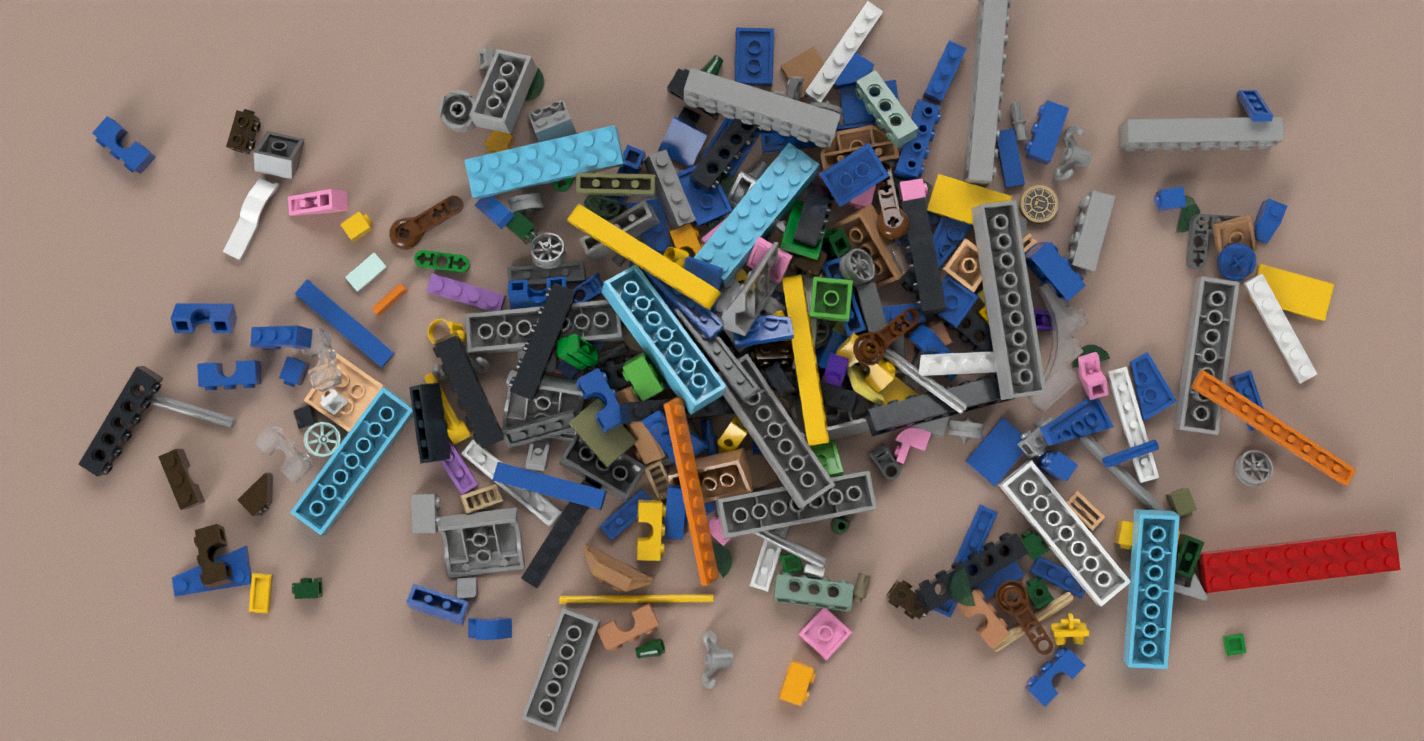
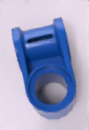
M599 273L592 275L573 289L576 292L582 291L586 294L584 300L578 301L575 298L574 303L589 302L602 295L601 291L604 284L599 278Z

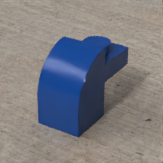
M468 618V638H476V640L512 638V618Z

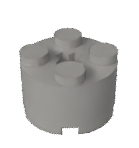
M454 90L440 100L438 112L442 121L449 129L455 132H467L473 130L476 126L469 116L475 102L469 93L462 90ZM461 108L463 112L457 115L456 111H459Z

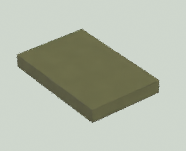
M597 398L571 420L569 425L605 466L608 467L637 441L622 424L606 433L602 431L595 415L603 410L605 405Z

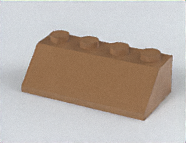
M869 204L833 225V228H843L852 247L848 253L854 249H861L869 254L875 265V275L867 283L875 282L876 287L879 288L898 280L910 269L892 238H887L879 232L877 228L878 214L873 205Z
M632 384L616 391L618 397L616 400L619 405L640 401L632 390L634 387ZM643 423L623 424L637 441L635 443L637 448L635 454L639 462L643 460L644 464H648L666 457L665 451Z
M743 448L695 459L704 503L753 492L750 463ZM672 464L667 477L671 485L681 486L677 467L675 464Z

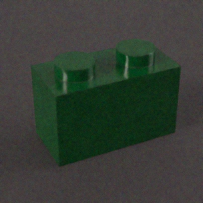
M518 210L506 225L526 245L538 236L537 232L539 230Z
M1185 534L1179 535L1175 573L1187 578L1192 577L1205 542Z

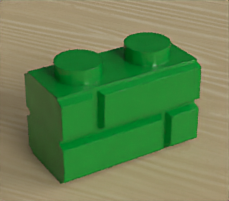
M577 334L570 335L568 338L558 339L556 353L559 358H562L579 370L587 368V366L597 365L598 352L595 346Z

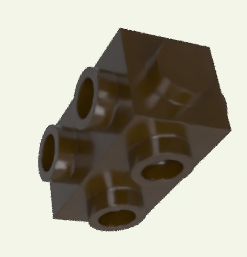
M244 109L243 112L236 110L226 145L227 148L250 155L251 151L254 150L256 144L254 140L255 135L261 127L260 118L255 115V112Z
M791 340L752 345L751 350L748 351V355L755 366L761 370L772 366L776 361L785 369L790 367L794 360Z
M896 580L886 594L890 598L888 602L896 608L899 606L904 608V614L911 619L917 617L920 620L921 617H926L929 611H925L917 594L911 590L913 586L905 580H902V582Z

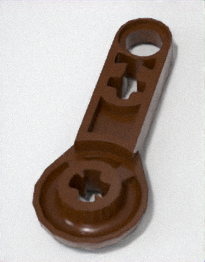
M882 163L889 176L876 184L880 204L877 228L887 238H899L908 231L909 219L907 214L898 205L891 168L888 164ZM883 182H886L887 189H889L888 192L883 190ZM890 221H895L896 226L891 227Z
M452 195L416 217L396 220L389 231L391 242L401 250L414 248L426 232L460 213L464 207L463 201L458 196ZM456 199L459 201L460 206L452 210L449 203ZM443 205H445L447 210L450 212L448 215L446 211L441 213L440 219H438L437 217H433L435 215L436 210H438L439 212L444 210V208L442 207ZM402 230L410 231L408 238L401 237V234H403Z
M908 308L878 331L858 336L853 345L855 358L864 365L879 363L883 358L886 348L918 323L920 319L918 311L914 308ZM907 312L913 315V322H909L906 319ZM902 323L903 325L895 331V325ZM868 346L872 348L869 353L866 351Z
M1015 580L1003 582L996 591L998 606L1016 619L1038 653L1042 655L1049 654L1053 650V643L1029 607L1026 588L1022 583ZM1009 592L1016 593L1017 596H1014L1016 598L1014 601L1007 599ZM1029 626H1037L1035 629L1037 634H1043V636L1037 638L1034 633H1029ZM1042 640H1046L1049 644L1048 649L1045 651H1041L1038 647L1039 642Z

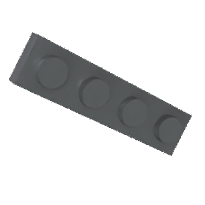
M584 261L561 263L552 269H542L536 265L507 267L508 281L528 280V285L547 284V278L566 276L567 282L585 281Z
M574 409L504 428L501 433L508 448L574 431L569 422L576 417Z

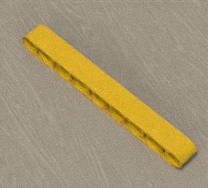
M577 204L567 218V221L576 228L703 307L710 310L720 296L721 292L584 206Z
M802 274L783 277L787 314L791 318L794 333L792 346L808 445L829 443L804 279Z

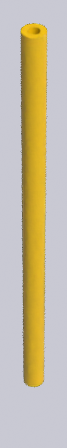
M713 594L559 597L560 604L714 602Z

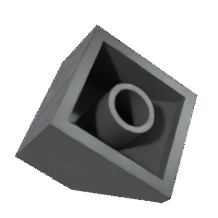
M267 131L254 151L255 171L292 179L299 167L304 139Z

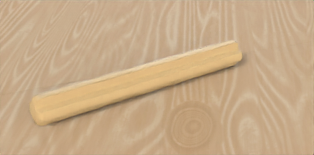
M1065 592L1034 613V615L1041 623L1074 601V597L1070 592ZM1019 624L1008 631L1009 635L993 647L994 651H1000L1025 634Z

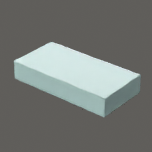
M373 253L345 278L357 292H360L388 267L376 253Z

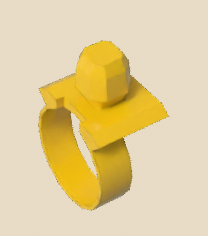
M436 319L429 325L428 338L433 344H435L433 331L435 326L441 321H445L448 324L450 334L457 332L461 342L467 341L466 331H462L463 325L460 323Z

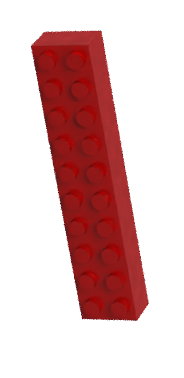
M1388 530L1206 551L1200 553L1197 561L1200 584L1206 593L1401 570L1396 531Z

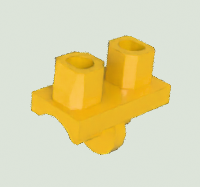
M1068 613L1066 619H1060V623H1050V629L1056 645L1066 644V637H1072L1074 644H1084L1085 637L1089 636L1086 623H1080V619H1073L1072 613Z

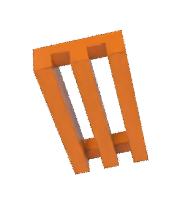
M398 284L372 310L376 315L380 316L402 297L408 289L404 285Z

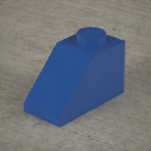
M855 52L835 81L833 88L839 89V87L856 85L857 80L873 72L872 69L875 64Z
M1272 199L1261 203L1253 224L1255 240L1265 244L1269 242L1282 222L1287 205Z

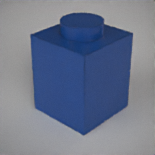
M1184 187L1163 189L1156 192L1154 203L1158 207V211L1185 207Z
M287 356L279 378L284 380V384L295 387V384L302 385L310 364Z

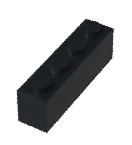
M810 183L794 235V242L816 248L817 241H822L834 199L826 186Z
M440 383L420 384L409 387L420 464L451 459Z

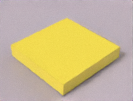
M855 364L850 368L847 366L846 372L855 392L875 404H880V406L885 403L881 391L879 393L876 392L864 381L867 373L865 370Z

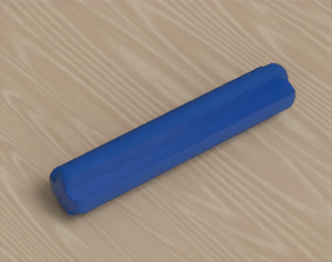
M1152 440L1104 457L1102 461L1104 466L1108 468L1159 449V445L1156 440Z

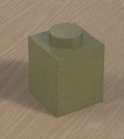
M1181 488L1166 494L1171 510L1176 512L1181 519L1191 516L1192 512L1197 510L1189 488Z

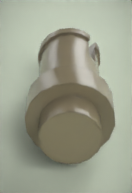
M858 573L852 600L862 603L863 598H866L867 593L865 592L871 576Z

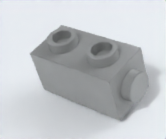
M1051 417L1045 420L1043 418L1039 419L1033 424L1035 427L1033 430H1027L1020 436L1022 439L1017 445L1028 458L1040 457L1047 451L1045 447L1048 446V443L1040 428L1052 421Z

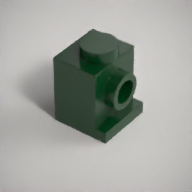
M832 228L824 234L822 243L829 258L837 259L843 257L846 252L852 249L843 228Z
M1027 529L1020 534V540L1030 559L1035 560L1050 550L1048 546L1042 545L1044 543L1042 537L1038 533L1032 532L1031 529Z
M322 577L315 578L314 581H312V578H301L300 582L292 583V594H295V599L322 597Z
M1034 577L1026 582L1027 585L1024 587L1034 608L1039 609L1054 601L1042 578L1037 579V577ZM1037 589L1042 590V594L1039 596L1036 595Z

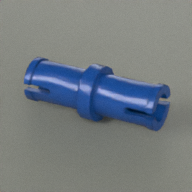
M712 419L700 421L704 437L702 439L707 441L709 445L706 449L707 456L718 454L716 445L717 435L714 434Z

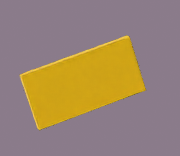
M938 174L927 211L974 226L971 208L980 204L1011 201L1012 196Z
M1263 264L1258 265L1255 276L1263 274L1283 311L1325 321L1334 284Z

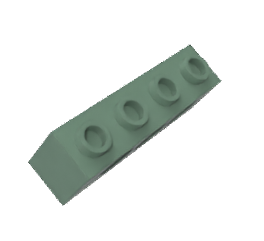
M876 70L856 81V96L859 100L862 99L868 113L874 115L879 128L885 130L890 143H894L899 148L917 137L918 127ZM892 123H898L899 126H893Z
M780 573V575H776L773 602L849 612L852 607L854 584H849L848 581L844 580L831 582L827 578L816 580L806 575L793 577L789 573ZM795 585L799 588V591L792 592L789 587ZM815 588L817 589L818 594L812 595L809 593L808 589ZM828 591H835L837 593V597H830L828 595Z

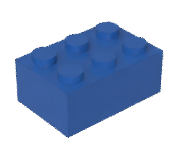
M1037 242L1025 253L1026 265L1057 301H1069L1086 286L1082 282L1084 280L1077 271L1074 272L1071 269V263L1065 257L1059 255V250L1052 242Z

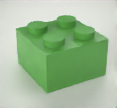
M814 277L810 319L849 322L853 280Z
M645 351L627 360L624 364L622 374L627 381H631L634 386L632 390L637 398L645 401L664 389L666 381Z

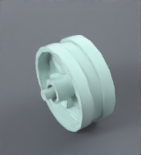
M326 422L310 426L306 430L303 439L307 451L318 457L333 454L339 447L341 440L337 428ZM319 425L320 435H318L312 430L314 427ZM323 425L332 429L326 435H324ZM309 432L316 437V440L308 441ZM333 432L335 433L336 441L328 439V436ZM327 442L335 444L331 451L326 444ZM309 444H318L315 452L310 448ZM321 445L324 446L327 453H318Z

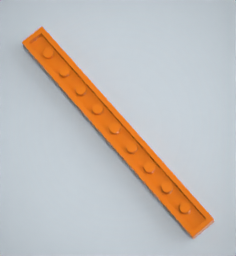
M1199 371L1191 388L1341 485H1349L1356 472L1355 468L1206 371Z
M676 397L665 403L664 408L701 585L708 586L719 578L683 398Z

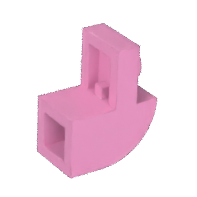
M1097 352L1078 357L1079 368L1077 371L1081 385L1088 398L1093 400L1109 395L1107 379L1101 372Z
M906 428L900 431L894 438V441L901 443L894 450L893 456L896 457L895 461L904 464L910 446L925 451L931 432L920 428Z

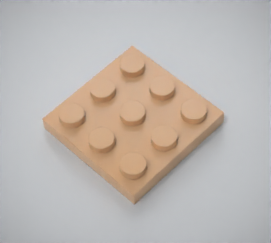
M337 353L304 401L350 432L380 389L385 386ZM330 388L336 390L348 401L334 415L320 403L322 395L327 397L331 393L329 391Z

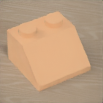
M965 238L947 262L943 271L972 292L981 283L982 275L977 246Z

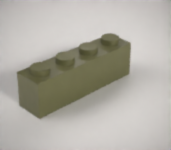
M577 173L576 193L579 196L656 197V176L651 174Z

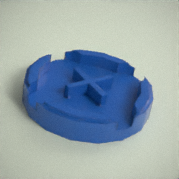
M1232 243L1226 246L1217 258L1219 273L1231 281L1245 279L1248 274L1250 275L1254 271L1256 266L1255 253L1249 246L1242 243Z

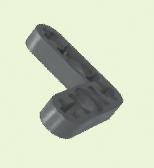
M1193 215L1189 222L1186 256L1188 267L1199 270L1206 265L1209 232H1214L1213 224L1215 219L1219 218L1223 222L1240 216ZM1198 220L1208 221V225H1198L1196 222ZM1197 236L1202 239V244L1199 247L1194 245V239ZM1201 250V253H1195L1193 251ZM1197 258L1200 261L1199 263H1193V259Z

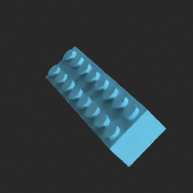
M615 125L464 160L472 197L475 199L577 177V173H594L626 165L618 127Z
M788 143L694 258L722 267L721 285L726 287L748 261L758 237L766 239L776 224L819 174L820 164L791 143Z
M636 264L604 282L602 294L677 397L683 398L684 406L690 415L723 395L727 386Z
M382 387L290 513L318 534L326 535L412 419V406L390 389Z
M1135 509L1129 577L1131 582L1129 583L1123 657L1128 667L1168 669L1180 518L1174 511Z

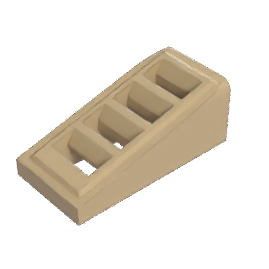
M658 459L648 464H643L646 466L645 472L657 499L661 501L666 499L668 490L660 494L658 492L671 485L662 460ZM656 466H660V468H657L651 472L649 471L650 469ZM661 472L663 473V475L657 478H652V476L657 475ZM666 479L665 483L660 484L658 486L655 485L656 483Z
M498 484L459 496L465 514L503 502ZM491 489L493 490L496 499L495 501H492L489 490ZM482 492H485L488 500V503L486 504L484 502ZM476 494L478 495L481 504L480 506H477L474 495ZM467 497H470L473 508L471 509L469 507Z

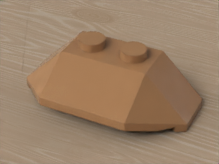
M870 125L835 132L831 147L823 148L820 152L824 171L866 143H870L881 163L898 159V148L894 143L889 142L884 131Z
M585 544L583 547L591 574L595 576L594 579L603 584L605 581L612 584L611 588L618 592H622V590L627 592L651 584L654 580V577L588 544Z

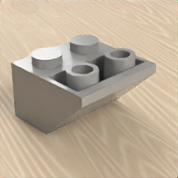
M564 100L554 101L548 106L537 108L528 113L539 142L577 134Z

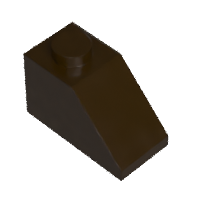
M264 473L237 499L253 517L263 516L270 509L268 506L272 503L273 475L271 473Z

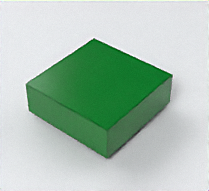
M792 553L780 555L784 573L803 570L800 557Z
M1243 633L1222 636L1225 655L1247 653Z

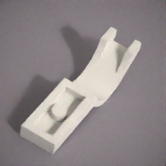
M264 176L259 178L242 205L240 218L223 250L224 253L241 261L243 260L259 228L261 212L269 198L276 193L280 185L279 183L275 182L272 184L266 181Z

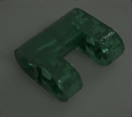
M589 195L585 198V208L605 220L610 221L622 214L620 204L614 199L598 195ZM613 208H615L616 211H613L611 214L610 210H613Z

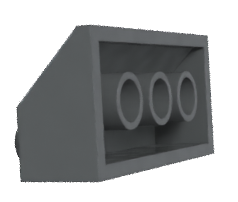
M577 433L559 463L598 488L607 491L608 494L623 503H626L646 469L645 465L625 453L606 467L596 454H591L590 447Z

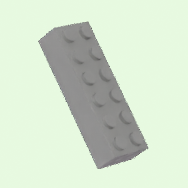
M566 606L562 608L521 719L558 733L601 619Z

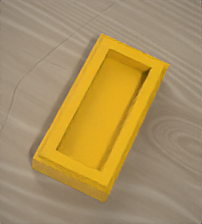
M252 573L249 612L270 613L273 574Z

